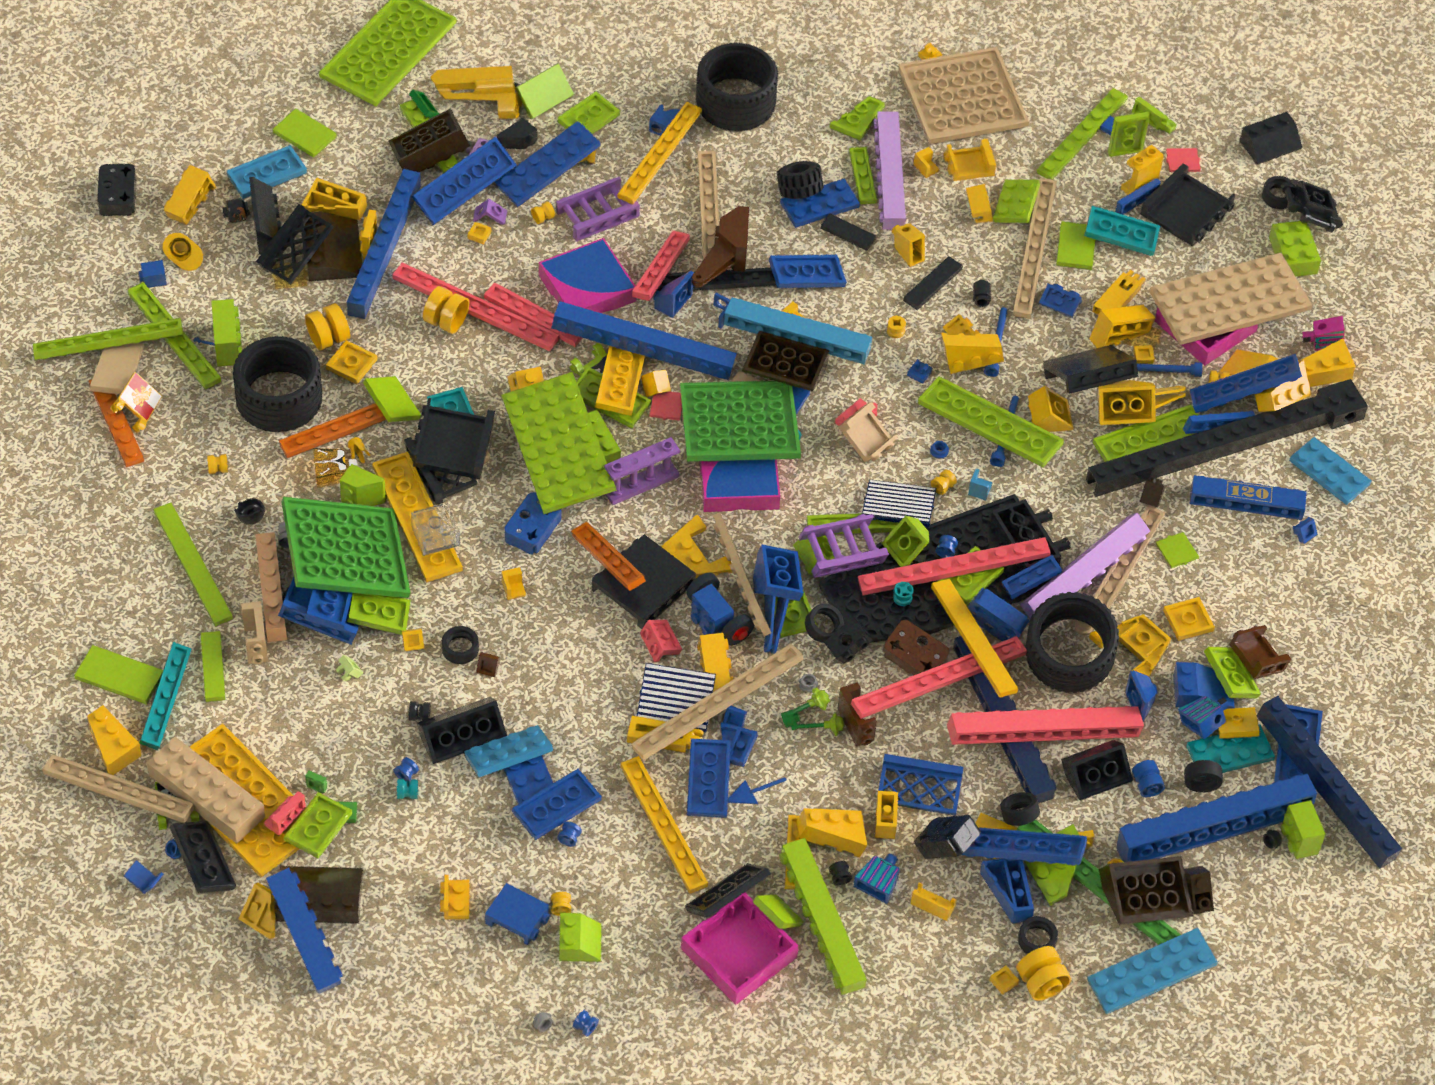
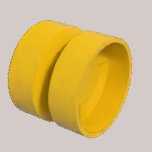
M438 286L431 292L423 310V320L433 326H440L442 330L454 334L466 319L469 310V299L459 294H452V291Z
M336 303L323 307L322 313L316 310L305 315L307 331L318 350L321 351L331 347L333 340L338 344L350 339V329L346 317Z
M1052 946L1041 947L1028 953L1016 966L1021 979L1027 983L1026 987L1030 995L1036 1001L1045 1000L1059 994L1071 982V976L1065 966L1061 964V959Z

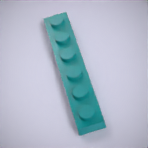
M175 642L172 643L139 741L141 745L155 750L159 749L192 650L191 648Z

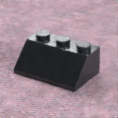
M1287 111L1242 127L1239 142L1257 165L1302 149L1297 124Z
M1111 740L1061 759L1065 777L1080 801L1133 781L1125 746L1116 740Z

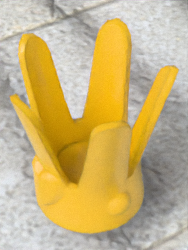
M354 437L348 441L347 445L351 451V459H355L356 453L361 463H365L362 451L368 456L371 455L366 450L361 438Z

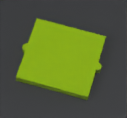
M1184 532L1173 536L1168 535L1167 538L1155 543L1171 569L1183 564L1187 565L1188 562L1199 559V555Z

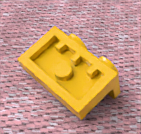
M958 314L943 326L948 335L964 333V335L975 336V334H980L977 329L973 331L971 321L968 317L963 318L961 314Z
M445 874L444 882H440V894H444V900H440V912H444V920L469 919L470 880H449V874Z

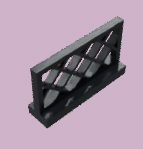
M298 204L256 260V263L266 272L272 273L291 285L334 226ZM311 217L313 224L305 226V223ZM325 225L324 231L318 233L317 227ZM313 229L314 235L306 237L305 231ZM302 232V238L294 240L296 235ZM314 239V244L307 248L306 242ZM302 243L303 249L295 251V245ZM291 246V253L283 255L287 247ZM303 254V259L296 262V256ZM292 257V264L284 266V259ZM280 261V267L272 269L276 262ZM293 269V272L287 278L285 270Z
M409 437L404 439L406 451L411 456L412 447H416L417 444H414V440ZM415 467L436 505L442 504L444 498L478 485L475 478H470L471 481L462 483L459 482L461 478L459 475L456 480L447 479L448 473H444L443 477L434 474V470ZM444 483L453 485L452 489L445 492L442 487Z

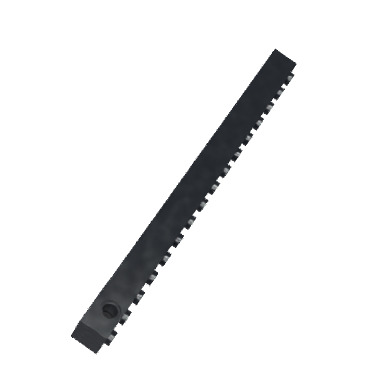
M1348 379L1319 388L1315 397L1290 404L1279 410L1260 413L1088 467L1086 482L1088 484L1096 482L1093 494L1095 497L1145 482L1146 480H1151L1152 477L1158 478L1323 425L1328 424L1331 429H1335L1363 420L1368 405L1352 380Z

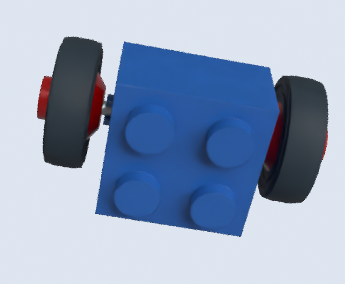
M713 573L702 574L689 585L686 592L688 598L692 601L690 617L693 623L701 627L703 635L723 633L724 639H728V645L739 644L752 633L755 626L753 620L747 614L734 618V610L717 591L720 586L718 578Z

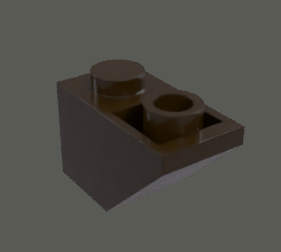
M1153 477L1151 480H1146L1139 502L1158 508L1166 485L1162 484L1163 480Z
M1203 866L1184 869L1193 913L1199 914L1214 911L1210 871Z

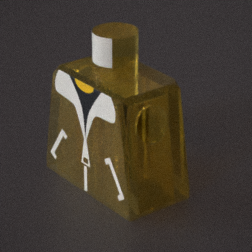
M313 448L317 488L340 483L341 477L351 464L357 466L356 459L345 460L343 449Z

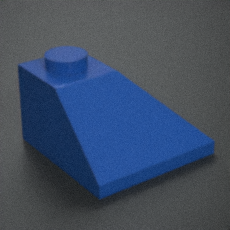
M687 272L665 285L661 291H657L653 298L654 309L673 318L693 295L692 275L694 272Z
M1133 670L1130 671L1125 694L1131 707H1139L1144 722L1154 704L1158 691L1156 685L1152 684L1149 676Z

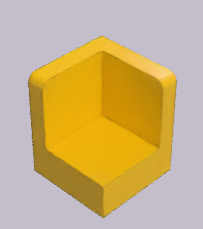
M930 147L915 153L913 165L925 178L939 172V167L932 161L933 150Z
M666 370L653 371L641 376L646 397L671 391Z
M521 568L501 571L502 585L507 600L526 596L522 583Z

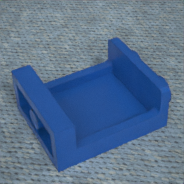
M506 883L486 911L485 924L493 927L496 923L524 938V944L528 945L531 940L534 941L538 937L541 925H546L550 918L549 905Z

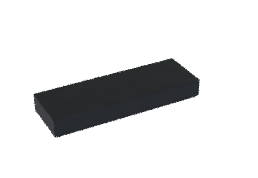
M831 213L821 224L822 230L866 251L876 240V235Z

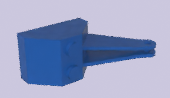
M761 545L755 563L753 586L754 593L764 595L765 619L771 631L770 634L765 636L764 652L768 653L770 651L772 654H775L789 600L800 601L804 592L798 551ZM776 597H777L778 600H777V606H776V612H775V600H776Z

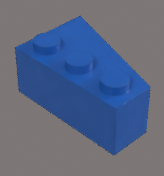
M1001 858L982 861L980 874L1011 923H1021L1033 917L1034 906L1023 860Z

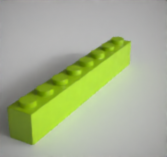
M803 838L782 845L781 853L779 854L780 861L788 869L787 877L789 882H794L795 896L797 900L802 902L803 914L805 918L808 917L811 923L809 926L812 935H816L818 939L817 946L820 953L825 955V965L827 970L831 971L834 976L833 983L835 988L839 989L842 995L865 988L867 978L806 839Z

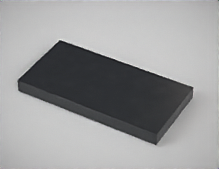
M209 822L172 823L170 826L171 833L197 893L234 890L236 883Z
M747 863L686 904L685 908L688 913L708 918L764 880L771 873L768 868Z

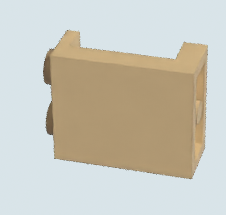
M872 402L862 406L838 426L864 462L871 459L873 462L882 456L880 452L884 449L887 451L895 445L893 441L898 438L896 435L890 436L873 414L872 410L876 407Z
M261 601L241 603L244 632L254 630L257 632L256 638L245 640L248 664L268 662Z

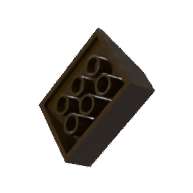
M451 108L388 141L401 169L419 173L425 169L433 168L435 164L448 160L452 155L461 153L470 146Z
M322 211L312 212L331 223L334 228L307 263L309 282L357 278L362 267L358 220ZM311 217L305 223V226L313 224ZM326 226L317 227V232H323ZM313 229L305 231L306 237L314 235ZM314 239L306 242L307 248L314 244Z
M759 331L742 368V372L813 392L827 368L829 350Z
M1182 856L1111 863L1099 868L1103 892L1119 925L1193 917Z
M280 867V872L287 868L290 869L291 873L296 872L300 881L297 886L300 892L304 890L309 902L306 903L308 910L313 909L317 918L315 923L359 924L363 868ZM275 901L276 922H285Z

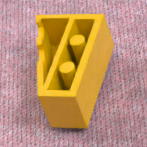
M317 177L302 203V206L310 212L322 211L355 220L361 219L368 206L365 194Z
M1144 305L1100 310L1089 339L1097 348L1113 344L1117 346L1121 344L1120 341L1127 338L1132 340L1149 333L1156 317Z
M941 332L950 374L1004 362L998 334H975V336L964 335V333L947 335V333Z
M723 633L700 635L697 643V650H700L701 655L700 666H702L703 673L715 675L714 678L703 676L704 680L714 681L713 684L704 683V686L713 687L712 691L705 690L706 693L711 694L734 680L733 676L730 677L729 675L731 659L730 657L727 658L726 650H729L728 639H724Z
M104 705L87 715L90 732L108 774L115 775L142 756L140 743Z
M804 808L797 819L800 839L805 838L806 841L821 846L826 844L835 847L836 851L842 852L844 850L853 853L858 858L861 857L867 847L861 811Z

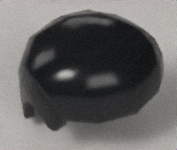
M250 498L239 502L238 508L234 509L242 523L252 525L258 523L263 518L265 506L260 500Z

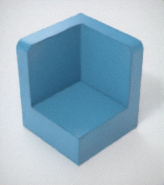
M975 469L970 481L968 495L986 500L993 482L978 478L980 470Z

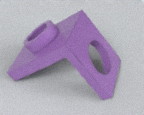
M487 199L475 208L473 221L476 222L487 215L499 224L504 225L507 210L491 199Z

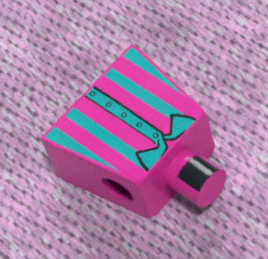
M1343 316L1314 321L1313 331L1302 332L1303 342H1314V350L1319 351L1344 339Z

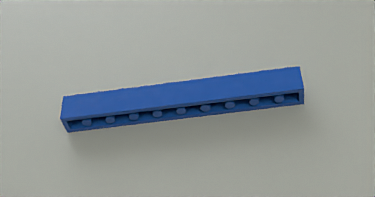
M403 169L347 299V315L361 319H365L415 202L412 196L421 188V175L419 172Z
M561 301L558 303L551 329L728 381L737 354Z

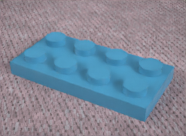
M289 145L229 169L226 172L242 199L251 196L249 177H254L274 187L306 174L307 168L292 146Z
M1315 437L1295 452L1289 460L1346 505L1364 491L1372 481Z
M537 725L517 733H511L506 737L492 740L489 743L474 746L464 751V754L477 776L482 777L552 752L553 746Z

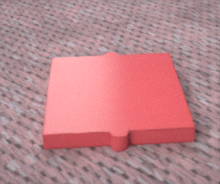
M1197 148L1166 149V162L1169 165L1170 172H1175L1183 163L1189 166L1188 172H1200V158H1198Z
M670 391L653 395L649 417L680 421L682 412L680 393Z

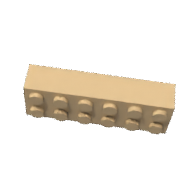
M177 737L170 740L146 762L150 777L177 798L194 803V811L198 812L200 816L236 844L265 818L264 804Z

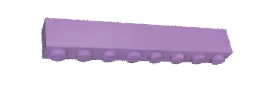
M877 112V119L873 120V129H877V132H874V142L878 144L875 145V156H878L876 158V169H879L877 171V182H880L877 194L881 196L878 200V209H882V212H879V223H883V230H892L896 225H905L906 221L899 113Z
M1138 513L1127 516L1062 569V573L1051 578L1020 604L1031 619L1035 609L1042 602L1044 603L1047 598L1059 595V593H1075L1081 588L1088 587L1095 576L1098 578L1106 572L1105 568L1107 566L1115 565L1119 561L1118 557L1133 550L1132 546L1135 543L1140 544L1147 538L1145 535L1150 532L1149 528Z

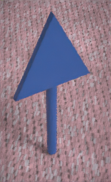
M781 778L752 790L745 780L728 798V803L758 804L753 793L785 782L786 778Z

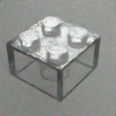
M448 502L411 512V526L423 556L460 546V531Z

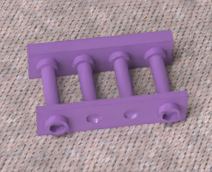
M620 177L609 179L604 183L556 201L557 215L566 212L574 224L573 238L576 242L640 216V205L637 200L632 205L617 198V194L621 190ZM613 193L621 207L612 209L604 196ZM598 200L606 213L597 216L588 203ZM582 206L590 219L581 222L572 209Z
M672 437L604 465L617 490L605 494L612 505L679 477V472L671 462V456L679 454L681 450ZM663 460V463L654 466L655 463ZM643 468H646L645 471H642V472H640V473L637 474L638 470H641V469H643ZM630 474V477L621 480L622 477Z
M861 514L852 519L818 526L809 525L803 528L798 538L799 541L809 539L817 559L816 565L812 569L814 578L881 564L889 555L887 548H876L868 528L874 518L873 514ZM861 529L869 549L868 552L862 553L858 550L851 530ZM834 533H844L852 555L844 556L841 554ZM826 535L835 557L834 559H824L816 537Z

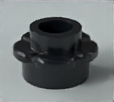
M1269 829L1263 836V842L1270 849L1278 848V846H1281L1282 837L1276 830Z

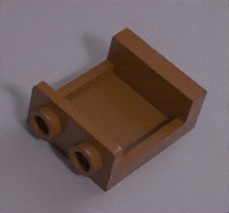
M1266 625L1238 630L1234 633L1233 639L1229 644L1254 679L1281 673L1292 660L1288 654L1278 656L1264 637V633L1267 630Z
M858 682L839 689L837 708L856 747L869 745L875 740L877 724L875 717L867 720L861 719L851 705L852 699L859 697L861 693V687Z

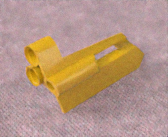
M512 66L437 70L430 77L437 91L445 100L498 101L499 119H518L519 107L522 106V101L515 90ZM475 89L473 92L466 93L451 92V90Z

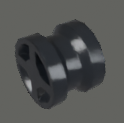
M838 861L829 866V872L833 875L832 882L834 885H844L852 880V874L848 871L849 865L846 861Z

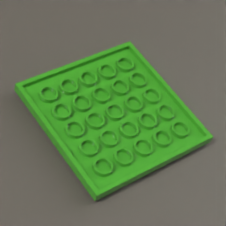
M777 381L680 383L687 462L801 459L793 388L791 385Z
M283 497L281 503L296 587L409 598L411 592L393 508Z

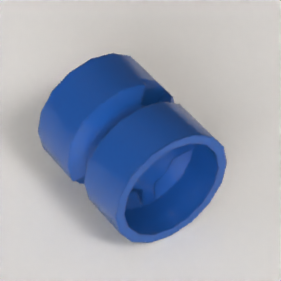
M1145 760L1132 768L1135 781L1139 783L1137 786L1142 797L1156 796L1164 791L1165 784L1161 775H1159L1160 771L1155 761Z

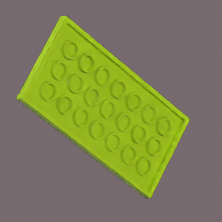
M389 0L319 72V77L377 106L457 23V18L423 0Z
M573 372L501 395L543 514L617 491L614 481L604 468L607 462Z

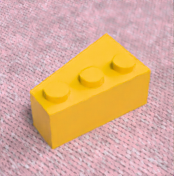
M189 165L187 170H184L182 179L174 187L170 200H167L164 206V211L169 218L185 225L189 223L199 210L197 206L200 202H205L208 199L206 197L207 193L210 190L214 191L216 189L209 173L192 165Z
M1344 339L1302 359L1304 360L1310 387L1342 382L1348 379L1352 380L1356 367Z
M1298 360L1303 377L1294 382H1286L1276 388H1269L1255 394L1259 412L1276 411L1311 396L1304 360Z

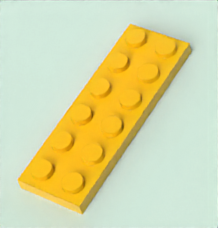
M609 346L595 408L632 416L645 358L644 355Z

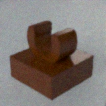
M481 652L476 672L495 677L500 657Z

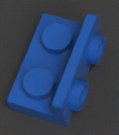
M1055 283L1053 285L1047 284L1039 301V305L1073 318L1078 305L1082 303L1079 293L1073 290L1069 292L1063 290L1062 286Z

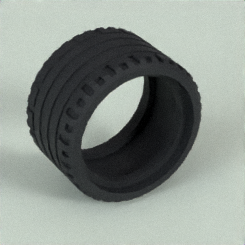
M727 43L709 50L701 58L697 68L696 106L702 108L701 116L710 124L729 131H746L764 124L772 116L776 107L778 70L775 61L772 60V57L767 52L746 43ZM726 79H743L758 85L761 89L749 94L737 95L723 92L713 85Z
M284 336L262 338L249 344L236 358L233 365L236 405L241 416L250 425L264 431L286 432L302 427L318 413L323 398L320 363L315 352L305 343ZM275 372L292 373L305 381V384L300 389L281 396L260 394L250 387L259 377Z
M1079 592L1059 593V595L1047 598L1044 603L1042 602L1031 616L1026 639L1027 663L1030 670H1033L1034 676L1051 689H1056L1059 692L1064 691L1065 693L1084 692L1098 686L1099 682L1102 683L1113 668L1119 641L1118 624L1114 615L1111 614V610L1104 603L1102 604L1099 599H1095L1094 596ZM1067 619L1078 620L1094 628L1102 639L1104 649L1097 658L1087 664L1068 666L1055 661L1045 652L1040 636L1045 629L1058 621Z

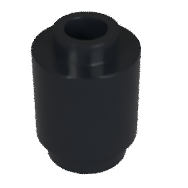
M978 280L973 284V301L978 307H986L991 301V284L986 280Z

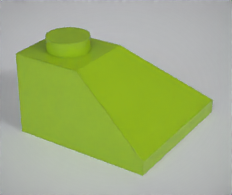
M905 515L885 538L882 545L887 548V551L901 567L908 566L929 543V531L918 518Z

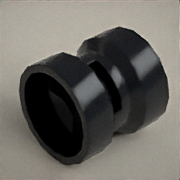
M410 701L409 721H416L417 719L423 721L430 718L431 703L424 702L419 704L417 701Z

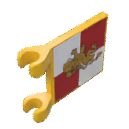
M134 372L110 409L117 413L118 410L120 411L126 406L139 418L132 427L138 433L140 430L145 429L147 421L162 395Z

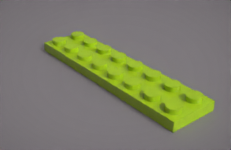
M940 376L918 398L919 405L1043 468L1064 444V439Z

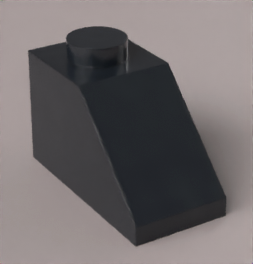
M521 118L499 133L497 139L505 149H526L536 143L537 128L526 119Z

